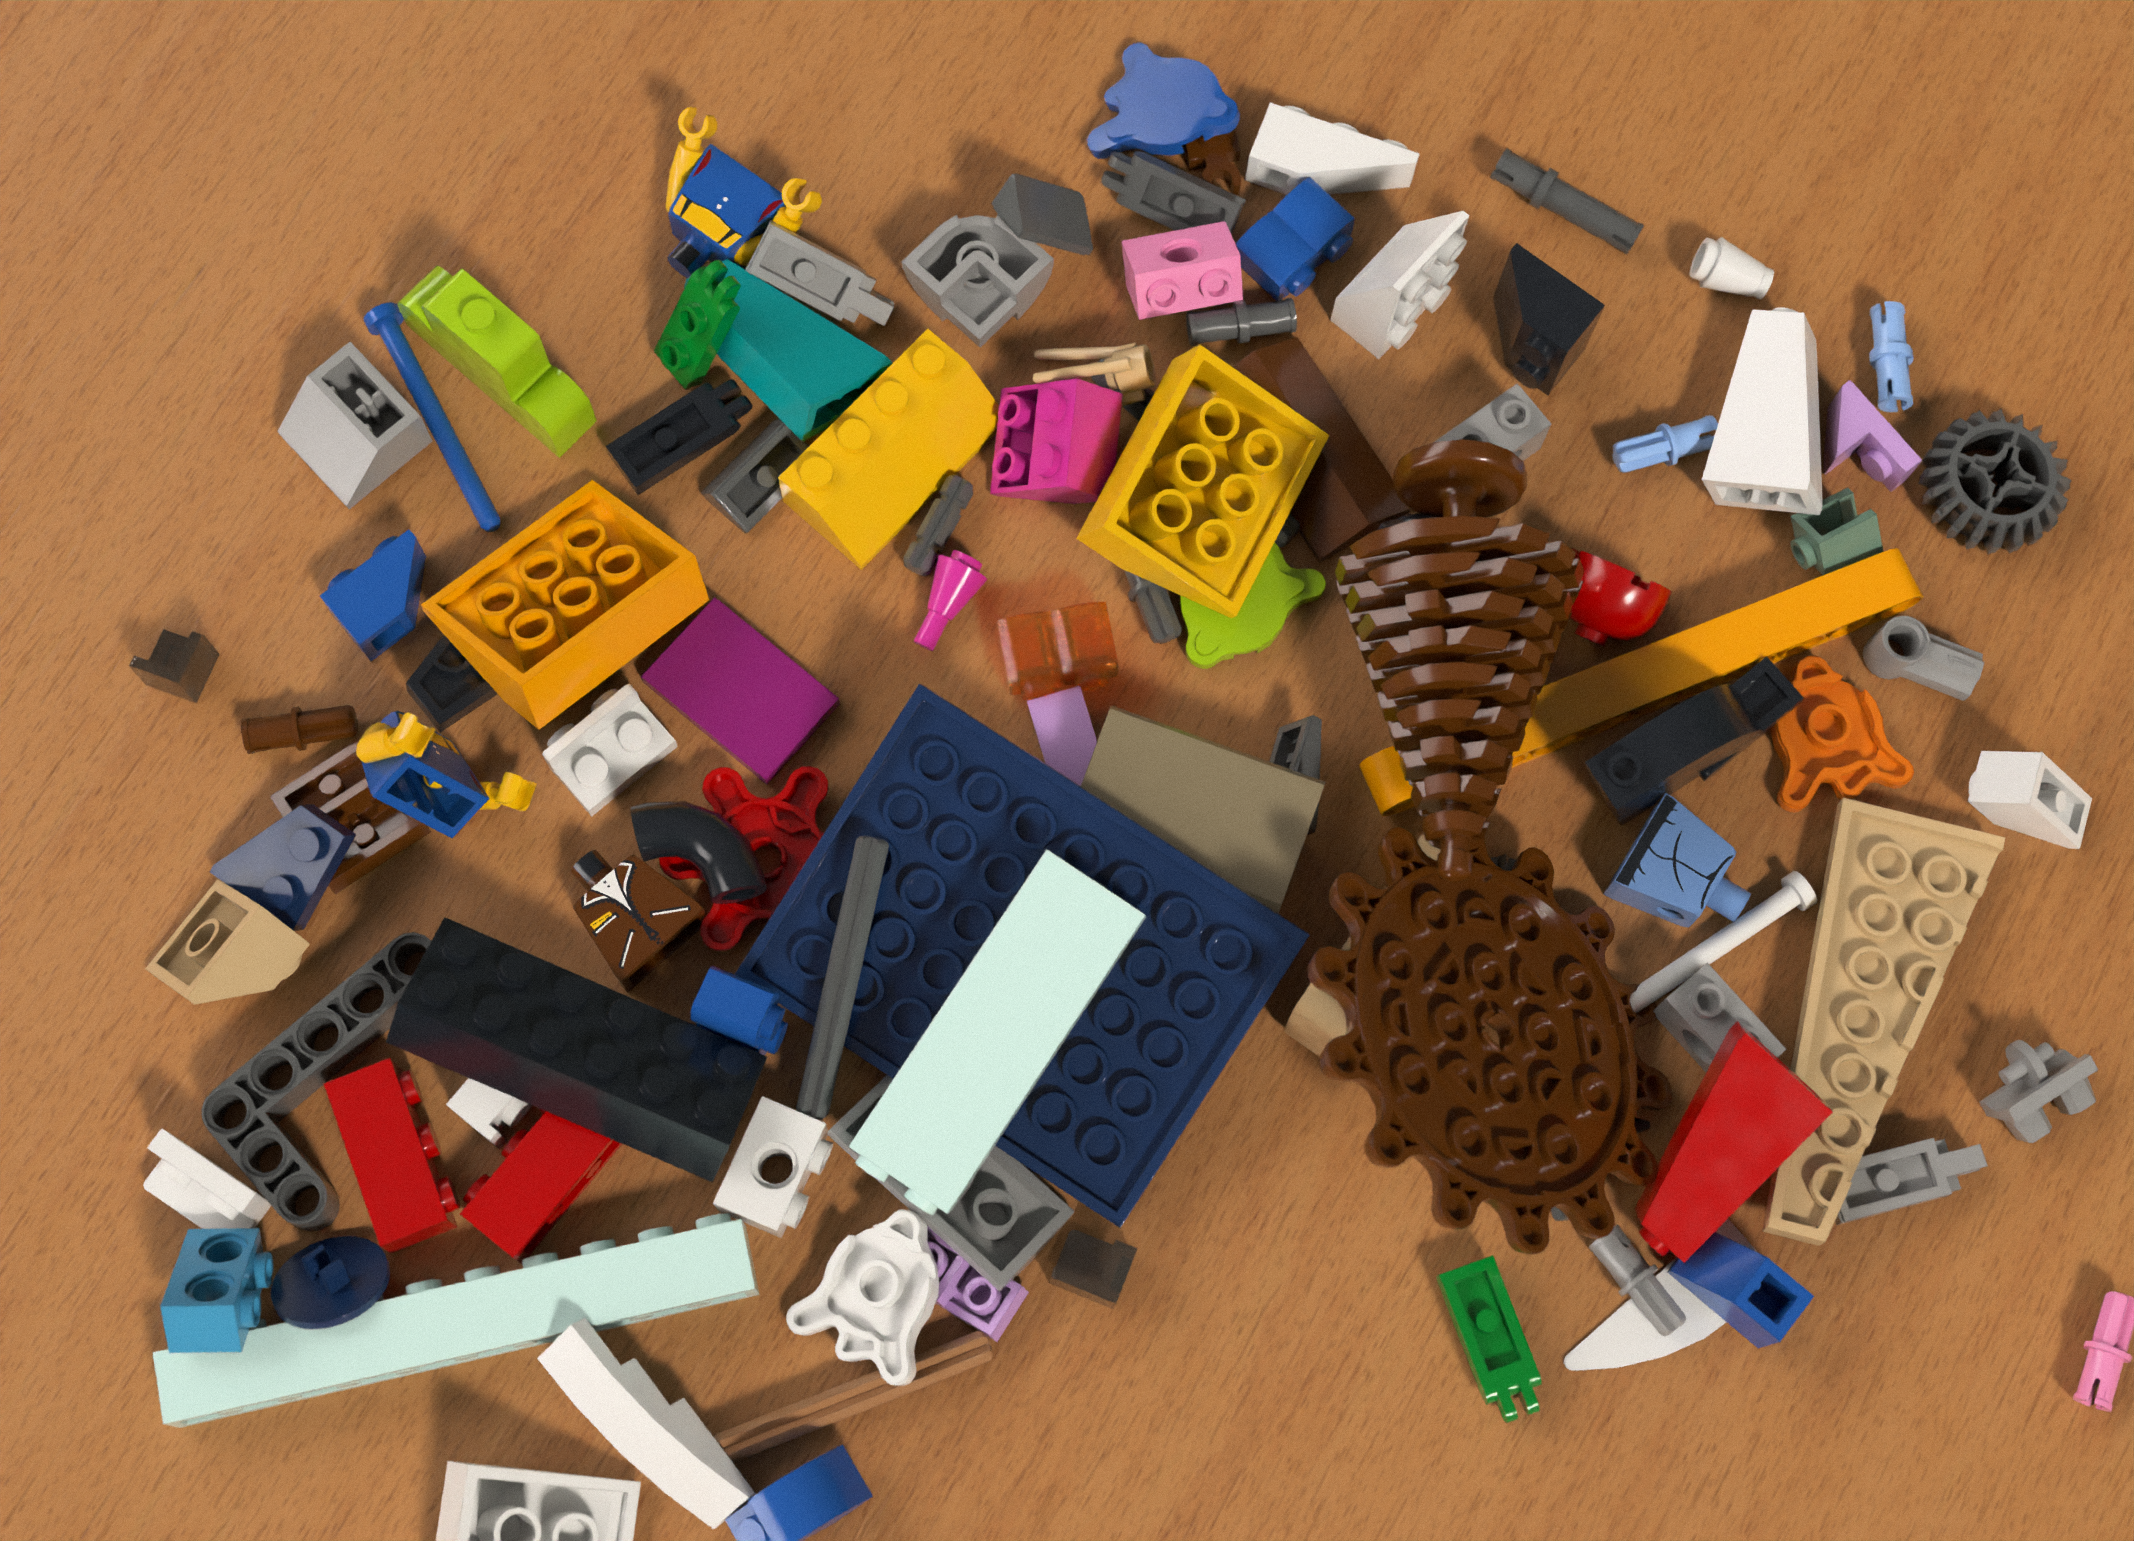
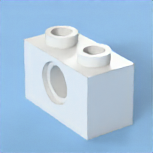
M762 1096L713 1202L717 1210L722 1213H729L731 1217L741 1219L743 1222L779 1238H782L787 1225L796 1229L809 1201V1196L802 1193L811 1172L817 1175L822 1173L833 1148V1143L826 1140L829 1132L826 1123ZM775 1156H784L793 1162L792 1173L788 1179L778 1184L768 1183L763 1180L761 1172L765 1162Z

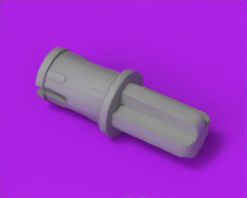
M1619 1225L1614 1226L1613 1231L1608 1236L1595 1240L1588 1247L1620 1286L1619 1295L1623 1297L1628 1293L1660 1335H1670L1686 1321L1685 1314L1654 1276V1273L1658 1270L1655 1264L1649 1266L1642 1255L1630 1243V1240L1623 1233Z

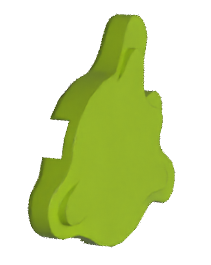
M1274 543L1236 617H1227L1180 596L1179 606L1185 623L1184 629L1187 636L1185 654L1188 661L1198 668L1208 669L1222 660L1233 659L1234 655L1247 654L1256 650V653L1261 652L1270 646L1281 633L1286 618L1293 610L1302 604L1318 600L1323 595L1326 586L1325 578L1321 572L1315 569H1295L1290 567L1286 563L1279 546Z

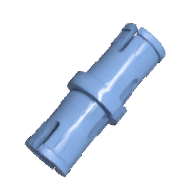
M1888 301L1884 302L1886 315H1882L1880 304H1876L1870 309L1874 348L1869 353L1870 365L1876 370L1878 409L1884 412H1898L1897 400H1901V408L1903 410H1907L1913 405L1909 365L1914 361L1913 349L1906 341L1905 307L1902 303Z

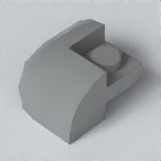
M997 214L996 218L975 215L960 219L955 215L938 226L902 261L906 278L924 303L942 321L948 318L979 347L986 343L1012 316L1018 320L1030 308L1044 289L1054 265L1053 257L1036 242L1018 238L999 214Z

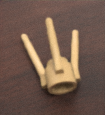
M1131 343L1118 347L1038 349L1034 353V357L1037 360L1104 359V362L1038 372L1033 375V381L1035 383H1045L1105 374L1109 389L1113 391L1119 389L1123 393L1122 407L1127 404L1145 401L1144 389L1152 388L1156 385L1154 363L1146 344L1137 346L1136 343Z

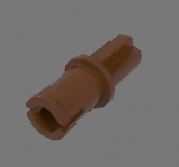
M350 705L304 712L298 706L291 708V713L251 719L244 718L241 722L242 740L248 754L295 746L299 751L306 750L307 744L352 738L358 731L357 715L353 706Z

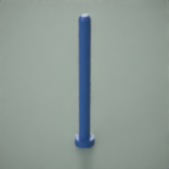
M389 302L374 307L363 319L370 334L381 336L480 527L488 533L497 530L500 527L501 518L399 326L404 318L398 305Z

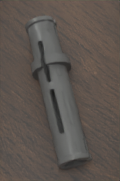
M1508 148L1502 154L1495 166L1496 169L1493 170L1490 176L1492 180H1496L1530 199V206L1537 210L1542 206L1590 234L1611 244L1626 255L1644 227V224L1634 221L1558 178V171L1552 168L1545 171L1513 153Z

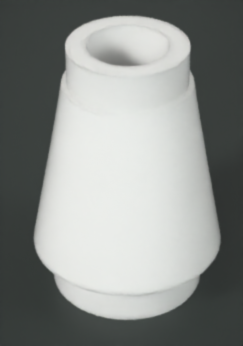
M1707 237L1701 243L1693 259L1690 277L1699 280V286L1703 288L1762 299L1770 288L1774 277V270L1765 267L1763 263L1722 237L1717 241Z

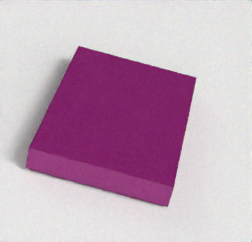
M716 597L710 601L641 676L645 685L766 785L769 784L840 705L839 698Z

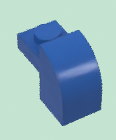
M842 1444L769 1485L748 1500L749 1503L729 1516L725 1521L737 1541H804L808 1537L836 1523L872 1498L873 1495Z

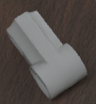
M1904 615L1894 617L1868 639L1863 648L1865 665L1871 673L1879 678L1890 680L1903 677L1962 701L1971 696L1976 683L1980 679L1985 663L1982 660L1983 654L1928 633L1920 621ZM1888 639L1895 641L1901 646L1904 656L1898 655L1891 649Z

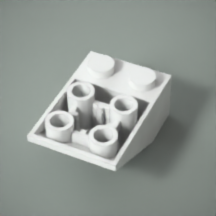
M1459 211L1404 225L1336 297L1330 321L1378 359L1391 346L1397 350L1400 349L1415 332L1418 324L1414 321L1425 309L1430 313L1436 311L1449 295L1452 288L1447 283L1459 268V264L1455 262V259L1467 244L1463 234L1469 215L1464 211Z

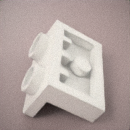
M631 684L625 685L619 691L614 688L602 694L591 707L592 712L575 726L570 723L556 731L547 742L548 748L542 753L551 771L591 817L678 747L676 740L641 702L637 691Z
M164 1129L159 1131L147 1147L162 1159L143 1184L144 1189L202 1229L255 1228L271 1206L263 1196Z

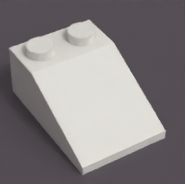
M448 1461L436 1541H633L641 1482Z

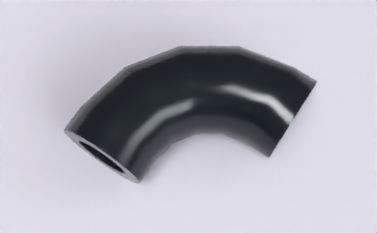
M686 801L652 802L631 807L635 837L644 862L663 857H679L690 861L702 872L708 886L711 902L715 904L745 901L757 897L766 891L767 886L764 873L749 839L722 814Z

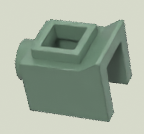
M1848 487L1823 499L1820 515L1796 513L1790 516L1795 537L1790 542L1791 550L1798 564L1805 570L1814 566L1822 575H1826L1859 562L1868 556H1874L1883 552L1877 514L1870 509L1857 515L1854 494Z

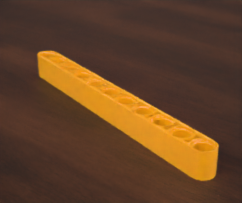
M1894 548L1545 685L1541 693L1537 695L1538 703L1532 718H1529L1525 727V737L1520 750L1512 753V768L1739 678L1766 656L1774 664L1892 617L1916 605L1924 596L1900 549ZM1394 746L1367 757L1359 764L1382 817L1391 816L1414 807L1411 799L1413 786L1409 785L1408 780L1405 781L1400 766V756L1398 751H1395Z

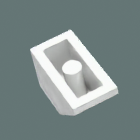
M1981 751L1977 769L1969 781L1968 802L1993 824L2069 849H2080L2092 798L2043 752Z

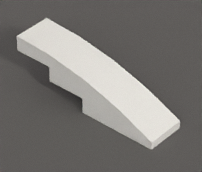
M586 1318L570 1325L537 1358L574 1405L626 1459L663 1492L711 1528L715 1529L720 1526L725 1519L731 1516L755 1494L685 1398L670 1405L635 1358L620 1365Z

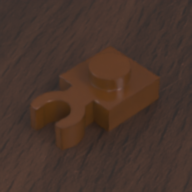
M1235 129L1228 134L1217 135L1207 141H1204L1201 135L1194 141L1183 145L1189 170L1204 168L1202 180L1211 184L1218 179L1225 180L1230 185L1231 193L1239 195L1241 174L1239 169L1230 163L1240 160L1241 149Z

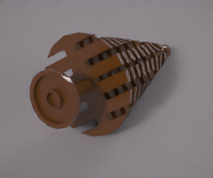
M1464 439L1438 441L1415 448L1398 460L1393 472V484L1398 499L1414 512L1437 517L1413 519L1369 533L1349 546L1354 554L1340 557L1335 570L1336 584L1347 607L1346 612L1356 636L1359 635L1356 637L1365 663L1369 664L1366 667L1375 693L1378 692L1377 697L1385 722L1388 721L1394 749L1399 753L1400 766L1405 781L1408 780L1409 785L1413 786L1411 799L1416 811H1419L1420 816H1424L1421 828L1425 840L1429 841L1430 846L1440 849V853L1437 855V873L1439 878L1450 883L1466 881L1473 873V856L1470 850L1476 849L1483 844L1490 822H1485V819L1490 816L1496 806L1502 789H1496L1497 785H1504L1511 772L1513 764L1512 753L1520 750L1525 737V727L1529 718H1532L1538 703L1537 695L1541 693L1550 670L1549 664L1555 658L1561 634L1567 627L1572 613L1570 612L1579 595L1584 581L1582 580L1584 569L1580 558L1574 559L1576 553L1563 541L1547 543L1550 533L1526 524L1496 528L1500 518L1489 517L1504 513L1516 505L1526 490L1527 472L1524 461L1512 451L1489 442Z

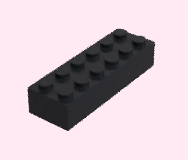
M446 917L441 922L398 1001L386 1039L388 1044L710 1182H713L731 1145L767 1059V1056Z

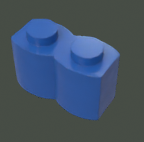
M1308 177L1292 189L1271 212L1259 219L1236 242L1240 253L1241 268L1276 301L1282 300L1289 293L1296 297L1312 283L1316 277V272L1314 271L1316 267L1327 259L1332 263L1336 262L1350 248L1354 240L1351 235L1355 218L1311 177Z
M715 966L709 968L691 1008V1020L696 1023V1026L762 1055H766L767 1052L776 1054L788 1027V1023L782 1021L785 1008L778 1006V992Z

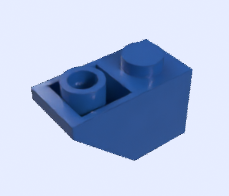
M410 529L399 537L391 536L382 541L374 549L371 558L355 570L348 569L339 573L331 580L327 591L320 595L330 613L370 662L413 631L416 626L426 555Z
M1714 1232L1685 1263L1677 1258L1667 1271L1668 1274L1758 1349L1780 1342L1814 1298L1809 1291L1768 1257L1717 1232Z

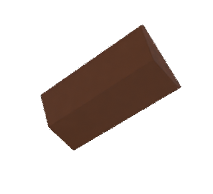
M1298 337L1254 350L1233 366L1234 369L1329 434L1315 465L1290 511V514L1300 523L1299 533L1319 563L1344 550L1369 533L1377 531L1381 523L1396 520L1411 511L1409 507L1398 499L1393 479Z

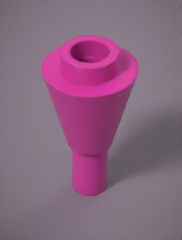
M953 550L950 557L945 555L938 556L927 606L929 612L913 641L914 643L927 650H934L948 621L954 619L988 580L979 573L983 566L982 563L957 550Z

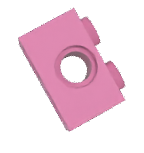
M1225 221L1122 241L1126 287L1139 320L1243 300L1240 253Z

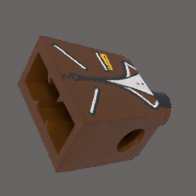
M592 850L580 858L571 869V874L588 891L575 902L573 909L627 993L700 930L703 919L706 917L704 909L698 902L634 854L627 857L613 869L597 850Z

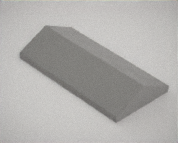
M888 1075L829 1129L827 1134L855 1160H857L860 1154L849 1148V1145L893 1081V1078ZM994 1146L952 1211L948 1214L938 1208L934 1215H930L904 1197L908 1187L891 1175L887 1177L885 1182L878 1180L909 1210L919 1214L931 1230L998 1291H1001L1031 1263L1075 1212L1022 1163Z

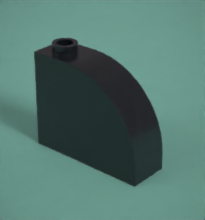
M1723 684L1699 693L1665 711L1587 760L1585 765L1591 782L1622 826L1657 804L1665 793L1671 795L1762 737L1764 732L1731 684Z

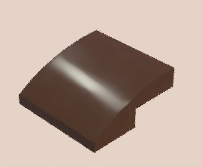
M360 739L270 796L283 817L300 805L314 804L356 834L328 885L334 894L339 893L431 833L427 825L372 797L362 762L356 754V747Z

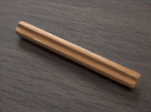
M978 1330L915 1355L917 1370L915 1378L910 1384L905 1386L890 1385L883 1379L879 1370L715 1434L714 1438L732 1463H735L990 1362L993 1359V1350L987 1335Z

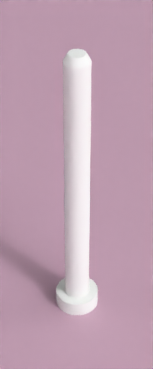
M1793 871L1782 878L1781 885L1783 888L1640 983L1637 990L1630 996V1003L1634 1012L1637 1014L1689 979L1706 963L1710 965L1796 906L1799 910L1806 911L1815 905L1817 897L1811 885L1797 871Z

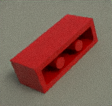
M391 1058L324 1083L380 1247L390 1253H395L457 1228L458 1226L452 1211L461 1208L460 1201L450 1177L440 1178L434 1157L441 1155L442 1152L430 1122L421 1125L414 1104L422 1102L423 1099L412 1070L402 1071L399 1065Z
M539 1109L544 1114L529 1132L523 1128L509 1140L501 1154L505 1160L492 1176L482 1175L469 1188L463 1198V1202L467 1206L461 1211L460 1215L522 1264V1260L528 1258L620 1148L622 1143Z

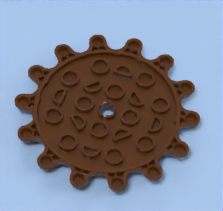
M1401 827L1388 830L1377 848L1379 859L1385 871L1386 887L1376 888L1358 874L1346 872L1334 880L1328 893L1331 906L1349 929L1351 937L1350 950L1326 946L1317 950L1307 967L1310 982L1314 987L1337 1000L1346 1017V1034L1338 1036L1327 1043L1320 1054V1067L1323 1073L1331 1080L1352 1081L1361 1085L1369 1093L1376 1108L1374 1127L1364 1142L1366 1156L1373 1164L1380 1167H1397L1409 1157H1413L1424 1166L1432 1181L1431 1212L1433 1218L1441 1227L1454 1230L1465 1229L1473 1223L1479 1205L1482 1202L1489 1204L1498 1213L1502 1221L1507 1242L1513 1250L1519 1253L1534 1255L1543 1252L1547 1248L1550 1241L1548 1218L1553 1207L1560 1209L1582 1236L1597 1239L1608 1236L1613 1231L1615 1224L1614 1214L1604 1190L1605 1179L1608 1173L1614 1174L1624 1183L1634 1186L1649 1185L1657 1178V1161L1654 1154L1641 1141L1634 1125L1635 1114L1639 1108L1659 1111L1668 1107L1672 1100V1088L1667 1077L1661 1071L1648 1066L1642 1061L1634 1045L1636 1030L1640 1026L1653 1022L1656 1014L1653 1010L1656 1008V1002L1651 1003L1636 1014L1631 1006L1630 996L1637 990L1640 984L1626 985L1618 982L1610 974L1605 963L1606 949L1615 935L1612 919L1604 909L1598 906H1590L1577 915L1564 911L1553 895L1554 868L1552 862L1538 848H1528L1521 852L1512 870L1508 871L1499 868L1490 859L1484 840L1480 847L1470 850L1473 856V873L1471 877L1460 883H1450L1439 878L1437 860L1425 854L1412 833ZM1487 1024L1490 1028L1497 1031L1499 1045L1491 1039L1487 1031L1481 1032V1028Z

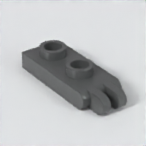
M1135 151L1132 158L1119 152H1112L1108 165L1125 173V177L1112 171H1105L1101 179L1102 185L1118 192L1116 198L1118 204L1175 231L1225 221L1232 235L1246 202L1241 197L1140 151Z

